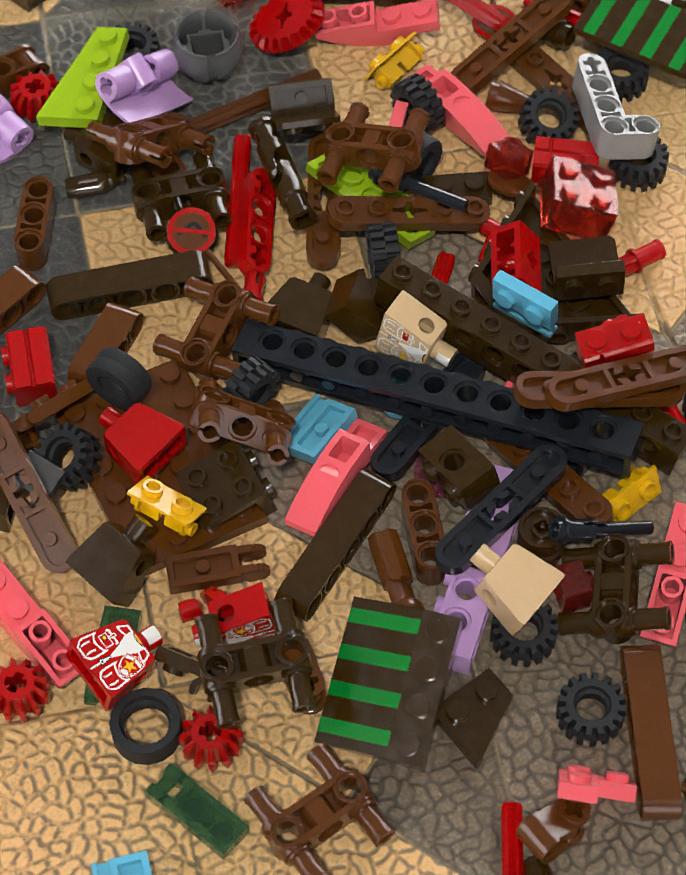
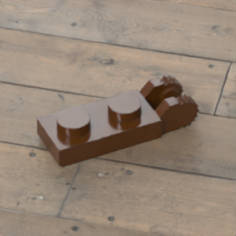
M254 543L253 545L236 546V544L164 557L170 595L206 589L210 586L218 587L242 583V580L254 582L268 578L271 573L266 563L240 566L239 561L252 562L264 558L267 554L265 545Z

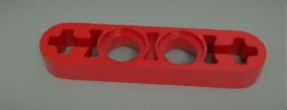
M261 167L255 168L243 180L237 265L241 273L245 276L249 271H257L256 279L259 278L260 272L264 274L271 266L275 207L273 185L266 170ZM252 204H255L260 208L263 216L259 215L254 210ZM251 230H254L259 235L261 242H258L252 236Z

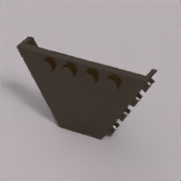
M531 180L525 191L521 190L518 193L514 202V210L510 215L506 214L500 226L520 220L540 238L542 293L556 300L548 248L549 244L553 241L570 240V238L536 198V185ZM491 239L484 250L483 260L480 264L476 263L473 266L468 281L471 283V297L473 300L545 342L561 344L567 341H575L576 332L600 326L604 321L608 319L613 320L621 314H626L628 317L637 315L631 314L616 295L558 301V321L555 323L558 328L551 338L544 336L493 307L495 299H493V290L491 288Z

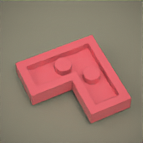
M571 764L568 765L567 770L559 768L557 798L597 804L598 797L635 803L637 785L636 781L629 780L630 775L624 772L606 771V776L591 774V768Z

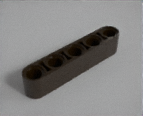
M191 250L59 275L46 283V290L51 315L58 320H70L101 314L109 302L132 308L186 297L184 295V287L190 277L194 276L197 279L212 284L213 280L206 254L199 250Z
M363 468L280 585L274 600L291 598L295 616L306 622L309 621L390 504L396 491V484Z

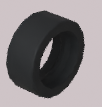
M152 688L133 690L124 695L111 710L109 726L114 746L123 758L134 764L151 765L163 762L174 754L178 748V737L183 733L182 718L177 703L170 695L159 689ZM146 708L157 709L163 712L169 722L168 732L163 738L157 742L144 745L135 744L126 737L124 725L130 715Z

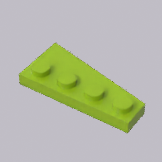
M96 28L37 114L36 119L39 126L87 128L88 124L93 120L102 123L107 105L96 90L95 80L99 73L117 67L122 63L130 38L127 28Z
M325 154L308 162L305 171L315 179L318 178L316 174L325 160ZM344 166L337 178L336 184L326 186L339 197L409 196L407 192L402 193L399 190L394 193H387L381 190L378 185L373 184L372 180L368 178L369 169ZM409 209L404 210L408 218H413L414 215L411 214ZM397 231L398 242L407 249H411L433 237L436 231Z

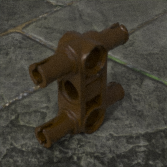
M196 152L193 155V162L196 166L195 170L152 178L150 166L146 162L131 165L130 174L134 184L131 189L135 215L138 220L144 222L146 236L150 241L164 239L167 235L164 220L171 219L176 212L184 208L196 207L209 212L217 229L226 228L231 224L232 217L227 206L230 196L226 186L225 173L222 169L215 167L212 153L204 156Z
M612 533L603 537L598 543H595L594 547L563 548L562 564L565 571L595 569L592 608L587 612H559L557 615V625L560 636L591 634L596 639L605 638L611 644L618 645L627 642L631 637L637 635L639 631L671 630L672 614L669 606L638 609L639 570L642 569L643 565L674 564L675 550L672 541L641 544L639 540L627 539L621 533ZM620 618L617 622L609 624L613 619Z
M279 598L269 603L276 634L233 644H223L218 614L209 613L195 618L201 650H199L197 655L204 693L209 698H212L217 729H231L241 724L234 695L236 691L276 682H287L293 713H305L316 708L309 679L313 671L309 644L305 633L297 627L291 598ZM290 649H295L302 653V656L295 661L286 660L282 655ZM215 665H222L228 669L220 677H213L208 674L209 669Z

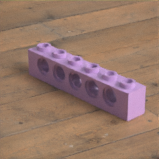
M495 465L500 482L513 471V469ZM511 500L503 505L502 508H495V514L491 520H494V516L501 511L508 513ZM520 519L490 547L499 557L512 546ZM472 567L458 575L445 574L443 585L448 586L445 596L438 595L434 607L435 612L462 619L463 630L461 631L451 671L468 676L470 675L490 613L489 608L474 590L486 574L480 569ZM462 594L471 595L473 599L463 600L458 596Z

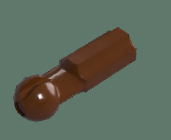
M387 528L371 534L367 538L382 588L388 592L391 603L425 609L421 601L414 596L411 587L413 582L412 574L397 530Z

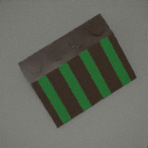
M591 0L573 29L574 34L686 80V0Z
M354 596L314 742L318 744L326 743L329 747L425 772L463 627L462 619L423 608Z

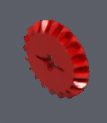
M269 0L267 5L259 6L260 12L253 15L254 21L249 24L251 30L249 35L253 44L263 52L281 53L292 50L308 41L318 31L325 16L324 4L321 0Z

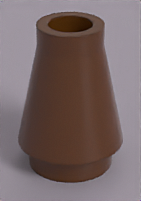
M500 80V83L492 81L485 106L492 107L491 111L519 113L530 95L523 93Z

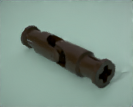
M263 116L252 121L248 127L249 134L258 145L256 148L257 153L270 178L280 205L287 210L291 228L303 230L313 225L317 219V214L307 201L308 193L295 168L284 140L276 133L273 118Z

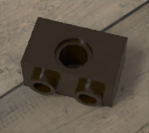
M452 425L418 449L423 462L420 468L426 478L431 483L437 481L442 486L441 489L448 500L453 504L459 502L468 512L501 483L495 465Z

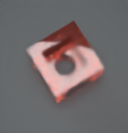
M505 137L503 140L489 143L484 167L504 180L528 175L534 151L523 145L522 141L517 138Z
M581 559L554 566L565 574V577L553 590L561 612L570 613L589 608L594 589V577L591 571H585Z

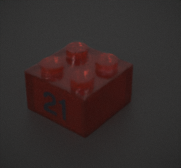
M553 155L540 182L541 227L581 238L607 236L618 216L615 171L602 166L582 163L572 158Z

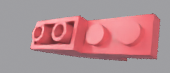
M423 0L376 9L374 1L325 9L324 20L314 35L316 39L343 45L390 46L401 35L406 39L414 31L417 34L440 30L438 1Z
M426 64L415 72L419 76H425V81L429 80L432 83L431 88H436L438 91L436 95L443 101L440 105L445 108V113L443 114L446 116L444 120L446 128L484 157H487L510 140L509 134L489 109L446 69L438 72Z
M356 418L346 431L339 429L322 451L301 485L286 515L285 525L314 537L357 474L371 461L372 453L387 436L388 430Z
M680 502L675 503L665 542L672 541L674 545L675 562L670 565L659 564L647 608L669 606L672 614L671 630L641 631L639 638L676 647L686 610V504Z
M0 560V626L35 666L40 665L44 670L45 676L58 689H61L79 675L66 657L70 640L45 609L41 610Z

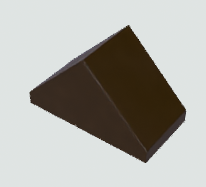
M364 268L336 280L324 314L325 318L356 343H361L378 336L382 324Z

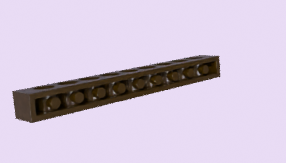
M398 255L395 256L378 278L374 297L376 303L388 309L401 291H406L446 321L447 328L443 341L515 384L518 376L524 372L575 371L582 369L579 361ZM657 407L596 408L604 413L619 417L626 416L644 423L643 443L638 458L651 466L655 465L658 470L670 476L686 451V424Z

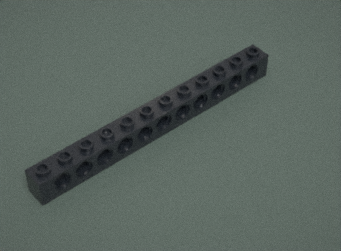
M247 319L231 349L233 360L238 362H247L248 358H254L255 356L260 358L280 373V383L446 428L452 425L461 432L534 451L541 445L554 444L566 452L568 461L630 477L643 443L644 423L635 421L630 417H619L601 412L596 408H582L569 412H562L554 408H526L515 400L513 388L499 385L496 382L482 381L467 377L459 372H448L433 368L428 364L406 361L394 355H384L368 351L360 346H349L338 343L330 338L307 335L299 330L269 326L263 322Z

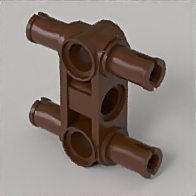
M360 102L352 103L345 120L334 123L326 130L328 143L324 149L325 160L316 174L318 181L326 186L335 185L344 166L384 170L377 181L379 188L387 193L396 192L404 173L414 171L421 164L422 134L430 121L429 113L421 108L412 109L404 127L365 124L366 119L370 115V112H368L369 108Z
M161 113L160 115L119 124L115 127H110L97 120H93L86 128V131L95 134L87 133V139L105 145L113 154L114 161L122 164H139L147 161L161 168H166L173 159V157L166 155H173V153L190 149L208 156L215 148V145L206 143L207 141L215 143L213 136L195 131L192 125L187 123L188 118L179 113Z
M194 276L190 277L185 284L184 295L187 298H193L205 304L184 342L167 337L164 334H159L153 343V353L176 360L180 368L192 372L199 380L206 377L231 378L233 376L231 372L235 368L238 370L241 362L227 357L246 320L251 318L269 326H274L280 317V307L276 304L256 299L251 291L242 289L233 280H224L212 284L197 279Z
M210 377L203 378L198 382L197 393L193 397V407L187 420L193 427L198 429V435L202 441L212 443L221 436L266 452V459L272 465L279 466L287 462L286 457H289L288 448L291 445V434L296 425V420L284 412L281 402L269 400L264 405L223 392L219 390L218 382ZM240 417L250 419L246 424L234 422V420Z
M320 743L306 757L326 781L321 786L286 810L279 809L263 785L255 787L244 797V803L249 806L262 823V834L269 842L273 855L278 860L283 861L285 865H289V867L294 866L300 875H331L312 851L352 822L359 823L376 847H380L388 842L395 834L394 828L388 824L376 809V798L368 789L365 777L352 768L343 767L330 751L328 745ZM351 789L360 794L354 799H347L341 795L344 791ZM284 833H292L297 837L294 842L286 844L278 840L279 836Z

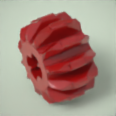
M42 69L37 74H32L28 71L26 77L17 76L16 83L11 84V106L21 119L28 118L32 124L59 82L53 74L45 75Z
M11 657L9 667L4 668L0 665V714H3L5 720L9 723L16 715H19L20 720L25 723L28 713L31 712L39 716L41 713L39 705L48 704L49 695L47 691L50 690L51 686L49 679L44 677L45 673L40 665L33 667L31 660L28 658L20 665H17L16 660Z
M209 704L206 709L207 714L202 715L194 709L192 713L193 721L183 720L182 730L184 733L180 734L178 739L179 745L184 747L182 753L186 761L194 759V767L197 770L207 763L209 770L214 773L217 768L216 763H221L229 768L231 765L229 756H240L241 747L239 744L244 742V733L238 730L240 725L231 729H217L216 715L214 714L213 707ZM215 736V741L210 742L207 737Z

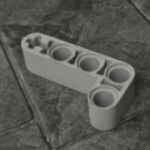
M588 53L581 55L577 62L572 88L596 154L611 160L646 159L651 157L661 128L658 120L648 115H625L605 60L596 54Z

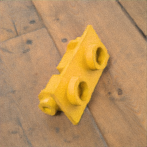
M414 31L406 39L402 35L389 46L388 49L391 52L386 56L382 53L377 55L369 63L368 67L371 70L364 80L367 81L373 76L375 84L379 89H388L404 75V72L397 66L398 64L408 72L420 62L425 51L420 44L415 45L411 41L416 32Z
M652 465L650 468L645 466L641 468L635 467L630 477L625 476L617 483L620 491L611 487L602 495L612 505L614 521H626L662 492L656 466Z
M148 475L127 491V495L131 497L130 503L134 505L136 511L142 512L156 521L161 519L162 514L165 515L163 525L178 532L183 537L186 535L192 537L195 534L198 524L194 521L207 510L206 507L193 501L191 498L180 494Z

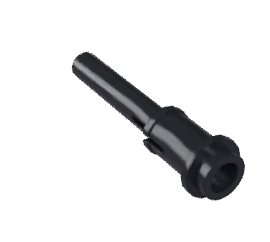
M369 169L368 178L372 180L373 184L379 185L377 181L384 170ZM409 172L404 173L398 190L402 193H406L408 190L461 212H465L469 205V200L413 179L412 174Z
M558 515L548 525L550 539L559 545H565L569 541L577 540L593 541L596 536H606L612 533L651 535L654 532V524L651 520L595 522L591 517L568 519L565 515Z

